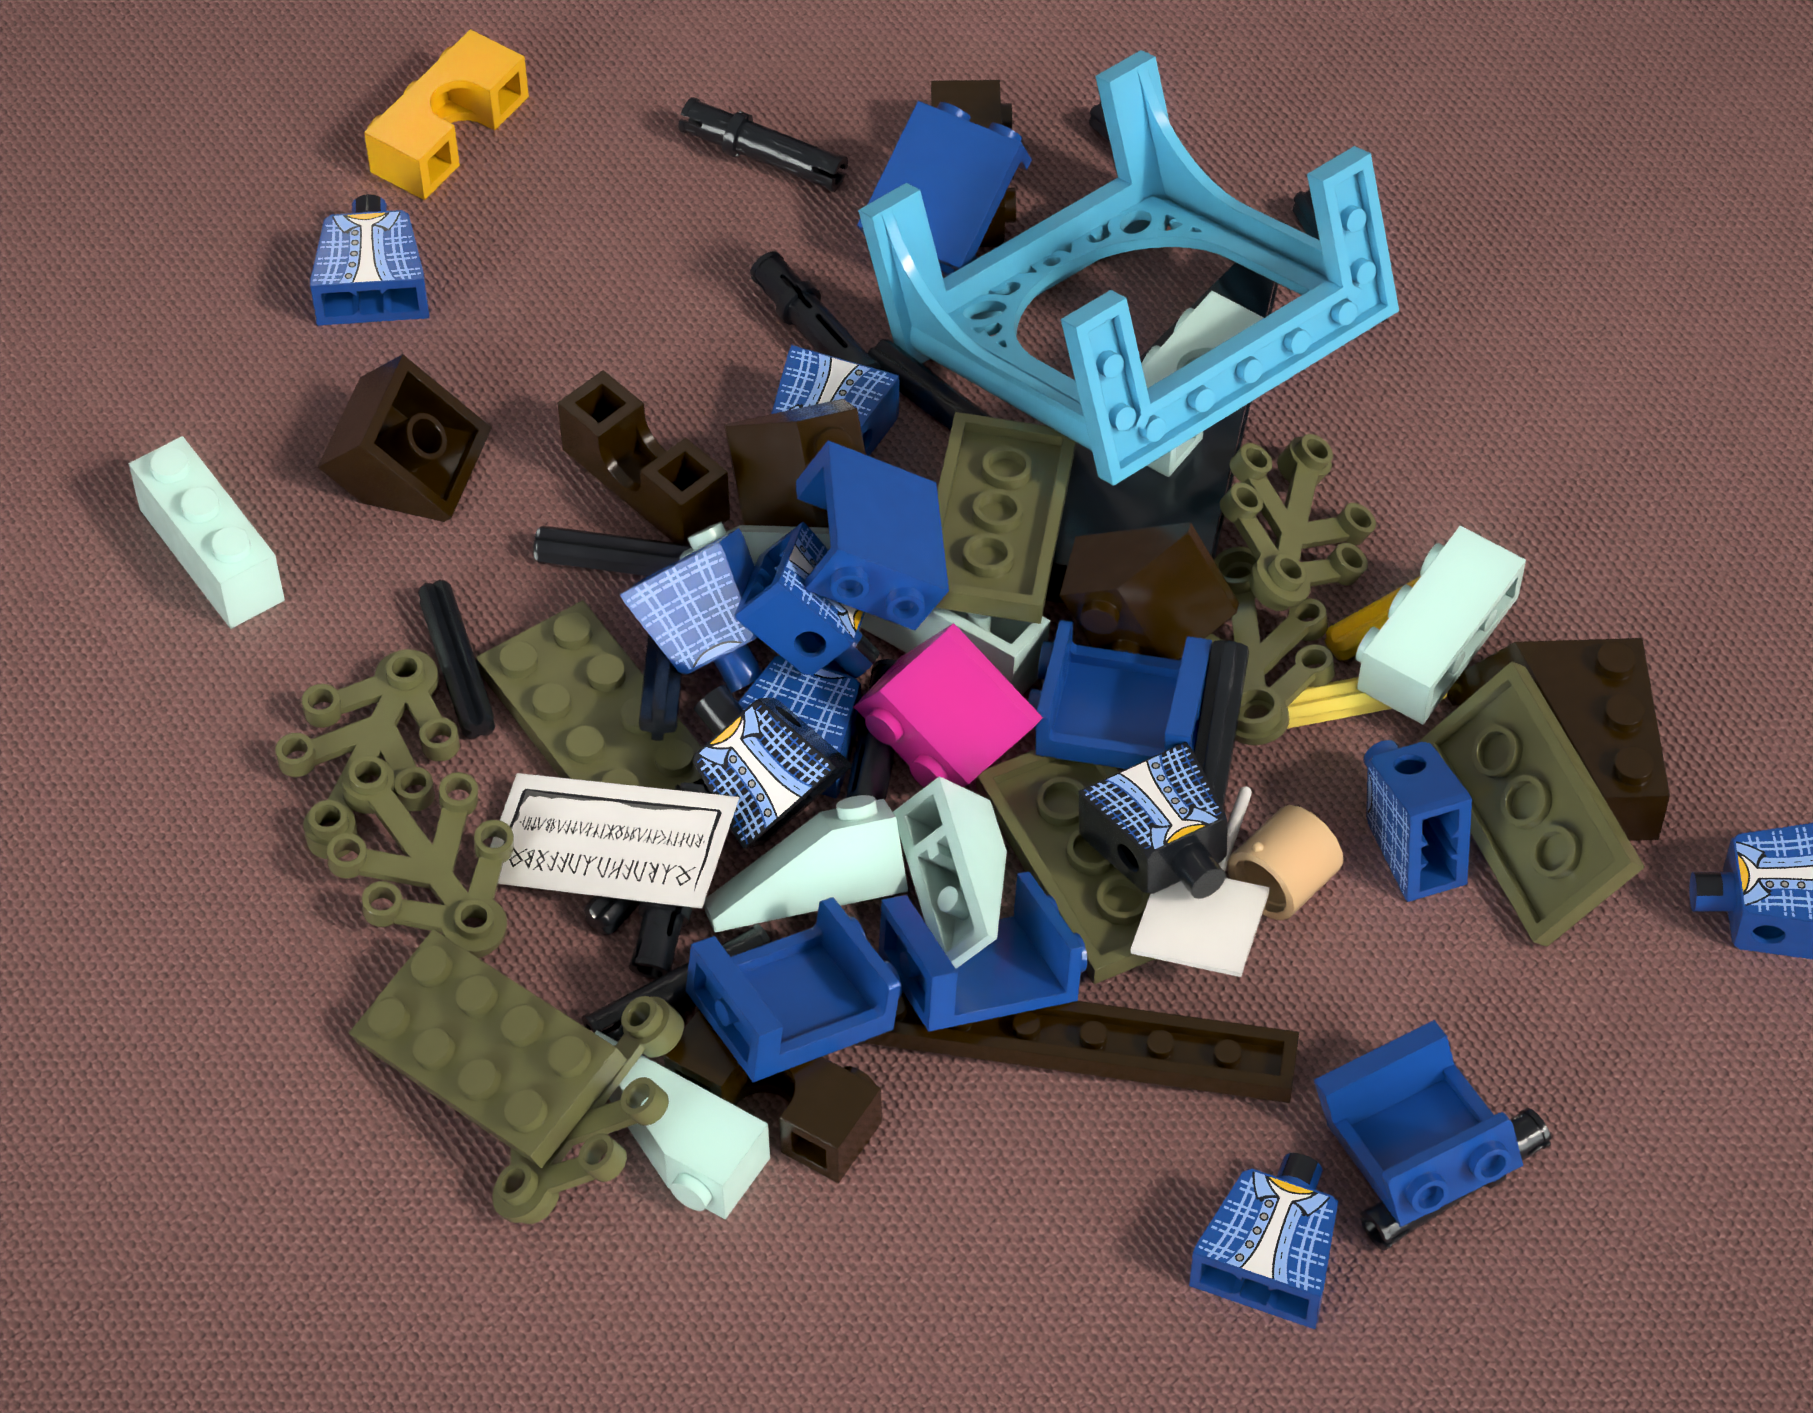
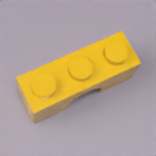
M470 29L453 46L446 48L438 61L418 80L412 81L405 89L403 95L393 105L371 121L364 132L370 172L426 200L460 166L455 125L451 123L464 120L475 121L495 131L529 97L525 56Z

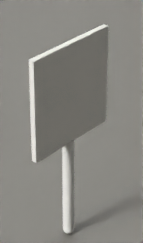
M1247 786L1240 788L1227 824V856L1222 862L1218 863L1224 872L1252 795L1251 789ZM1225 878L1224 883L1215 893L1202 899L1194 898L1181 881L1159 892L1150 894L1131 946V954L1241 977L1270 892V887Z

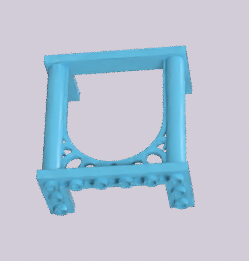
M1142 50L1095 76L1118 178L945 278L942 276L920 189L905 183L858 210L893 342L921 364L932 359L1089 449L1093 453L1098 477L1113 486L1399 312L1371 153L1353 146L1307 174L1320 239L1318 240L1241 203L1222 190L1205 174L1185 149L1169 122L1156 56ZM1182 247L1212 252L1226 257L1301 295L1149 388L1146 386L1127 298L1113 290H1109L1061 319L1075 380L1030 355L1017 340V327L1026 307L1036 296L1099 259L1133 250Z

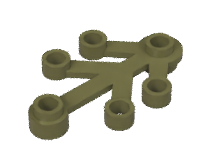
M1314 434L1294 438L1278 456V469L1289 482L1285 505L1266 476L1272 469V459L1262 447L1254 443L1244 444L1231 458L1229 463L1231 472L1241 482L1235 483L1220 500L1222 513L1235 524L1256 559L1249 580L1251 591L1259 602L1275 611H1284L1289 607H1296L1302 604L1309 596L1310 587L1335 582L1346 586L1352 585L1368 568L1366 556L1355 546L1362 544L1376 528V520L1366 507L1358 503H1349L1337 517L1308 522L1315 488L1330 472L1332 467L1331 460L1333 458V452L1329 444ZM1260 511L1277 537L1276 545H1274L1256 518ZM1347 542L1339 544L1326 559L1299 561L1302 549Z
M1232 547L1221 552L1214 562L1239 602L1237 613L1232 616L1234 641L1248 646L1249 649L1235 740L1247 745H1263L1283 735L1290 720L1287 707L1307 687L1325 686L1334 678L1335 668L1332 652L1323 645L1313 644L1305 646L1297 652L1295 665L1273 685L1268 687L1265 682V675L1301 640H1317L1327 632V612L1325 605L1321 601L1306 598L1302 604L1290 607L1289 616L1260 643L1255 605L1256 597L1252 593L1249 584L1252 567L1256 559L1249 548ZM1305 618H1315L1314 620L1308 622L1301 621ZM1213 634L1205 638L1212 640V644L1214 641L1222 640ZM1312 664H1322V666L1317 668H1308Z
M411 649L399 650L387 655L379 662L373 677L339 690L328 684H316L309 687L302 696V707L306 721L314 727L325 728L332 726L339 721L344 713L377 702L378 704L370 717L313 739L302 733H290L283 736L275 747L279 769L287 776L301 777L310 773L316 765L352 752L344 769L350 762L360 756L372 755L378 758L382 756L383 760L393 770L395 794L408 811H421L429 807L435 798L432 776L427 770L416 766L397 725L404 711L409 710L420 729L419 736L422 752L430 760L446 761L454 757L459 751L460 741L456 724L450 719L441 716L432 699L439 680L437 666L433 659L421 651ZM409 674H411V676H409V677H400V676H403V675H409ZM321 702L331 703L325 709L313 708L314 705ZM440 735L449 737L447 741L442 743L430 741L432 738ZM292 752H305V754L300 758H287V756ZM344 769L328 800L315 804L307 813L303 822L309 850L314 855L323 859H327V846L333 837L342 833L358 835L355 816L352 813L353 809L346 804L343 798L342 775ZM371 775L361 776L357 779L368 783ZM412 785L424 787L423 790L417 793L405 792ZM328 822H337V823H336L335 825H333V826H329V827L321 826V825H323V824H325V823H328ZM351 850L341 851L336 857L341 858L350 853Z
M372 755L360 756L350 762L342 775V792L346 804L354 811L362 814L375 813L406 856L367 849L365 842L358 835L342 833L333 837L328 843L327 865L329 870L340 878L348 879L360 875L428 888L441 903L440 905L402 899L400 890L394 884L378 881L370 884L362 894V913L365 920L377 927L398 924L429 931L434 929L477 958L490 954L503 942L507 932L505 911L494 898L503 863L513 853L514 834L511 827L500 820H488L477 827L474 834V852L479 859L469 891L467 892L453 871L467 817L476 809L478 804V785L475 779L466 773L455 772L447 775L440 782L439 805L442 810L432 844L396 796L394 773L390 765ZM365 775L379 777L378 780L372 783H364L357 778ZM454 790H463L469 796L463 800H454L448 794ZM490 837H498L505 843L501 847L490 848L483 841ZM344 850H351L358 854L357 858L352 861H341L336 855ZM385 898L390 900L393 905L386 910H377L371 906V903L374 900ZM468 918H479L484 920L485 923L480 927L472 928L466 926L462 921Z
M641 996L632 1000L626 1006L621 1018L624 1035L615 1045L627 1059L626 1063L542 1169L511 1148V1163L499 1175L492 1194L493 1206L496 1212L504 1219L513 1223H537L552 1212L557 1204L559 1192L593 1180L607 1182L614 1179L623 1170L627 1154L625 1149L607 1134L637 1123L643 1126L654 1124L665 1114L669 1104L668 1095L653 1080L647 1077L633 1080L624 1089L620 1100L604 1105L642 1054L649 1058L663 1056L670 1052L681 1039L684 1030L683 1018L664 999L655 996ZM648 1097L647 1101L641 1106L642 1102ZM585 1142L579 1151L578 1157L562 1162L574 1145ZM606 1153L605 1157L599 1162L600 1158Z

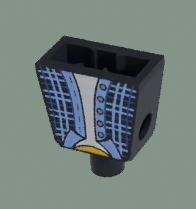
M721 685L708 693L694 707V711L715 735L693 756L694 765L711 794L739 797L730 828L744 849L763 846L853 767L841 753L774 697L759 698L744 710L728 689Z
M1187 742L1181 743L1078 791L1079 833L1143 893L1154 894L1181 881L1194 898L1202 899L1215 893L1224 883L1226 874L1218 863L1222 862L1227 856L1228 822L1226 814Z

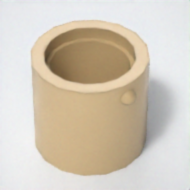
M1287 805L1280 808L1231 854L1227 862L1228 874L1230 879L1270 887L1262 914L1268 918L1282 921L1290 918L1340 870L1343 864V852L1335 835L1315 814L1299 806Z

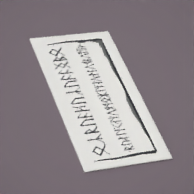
M517 773L500 821L508 824L513 831V853L503 863L498 884L702 909L739 797ZM493 837L490 848L501 847L505 842L498 837Z

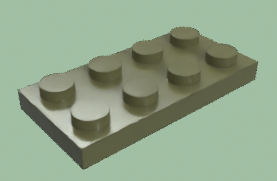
M955 412L937 490L949 592L935 608L1041 624L1076 448L1075 441L1045 425Z
M583 600L476 657L481 677L560 778L674 790L677 784L681 785L684 782L699 785L705 783L693 762V756L702 747L679 718L676 731L664 733L663 741L651 740V732L642 731L639 728L643 674Z
M1511 661L1419 740V742H1427L1433 745L1472 798L1470 833L1534 943L1548 947L1645 868L1525 666Z
M1035 749L984 770L976 777V790L980 796L991 800L999 828L1025 871H1029L1046 895H1051L1055 899L1061 917L1073 933L1076 932L1082 937L1087 951V968L1085 971L1095 985L1154 960V958L1131 954V946L1150 893H1143L1079 833L1078 791L1119 773L1116 767L1036 755Z
M434 929L349 1032L356 1042L541 1169L627 1061L618 1048Z

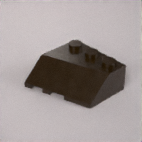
M1643 638L1514 642L1461 673L1447 693L1452 706L1458 705L1459 707L1511 661L1525 666L1629 841L1659 840L1670 792Z

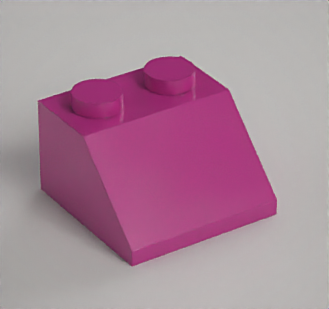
M954 623L901 656L854 706L865 718V723L870 733L880 742L890 745L910 766V772L914 779L924 788L939 776L961 787L967 786L1033 729L1043 718Z

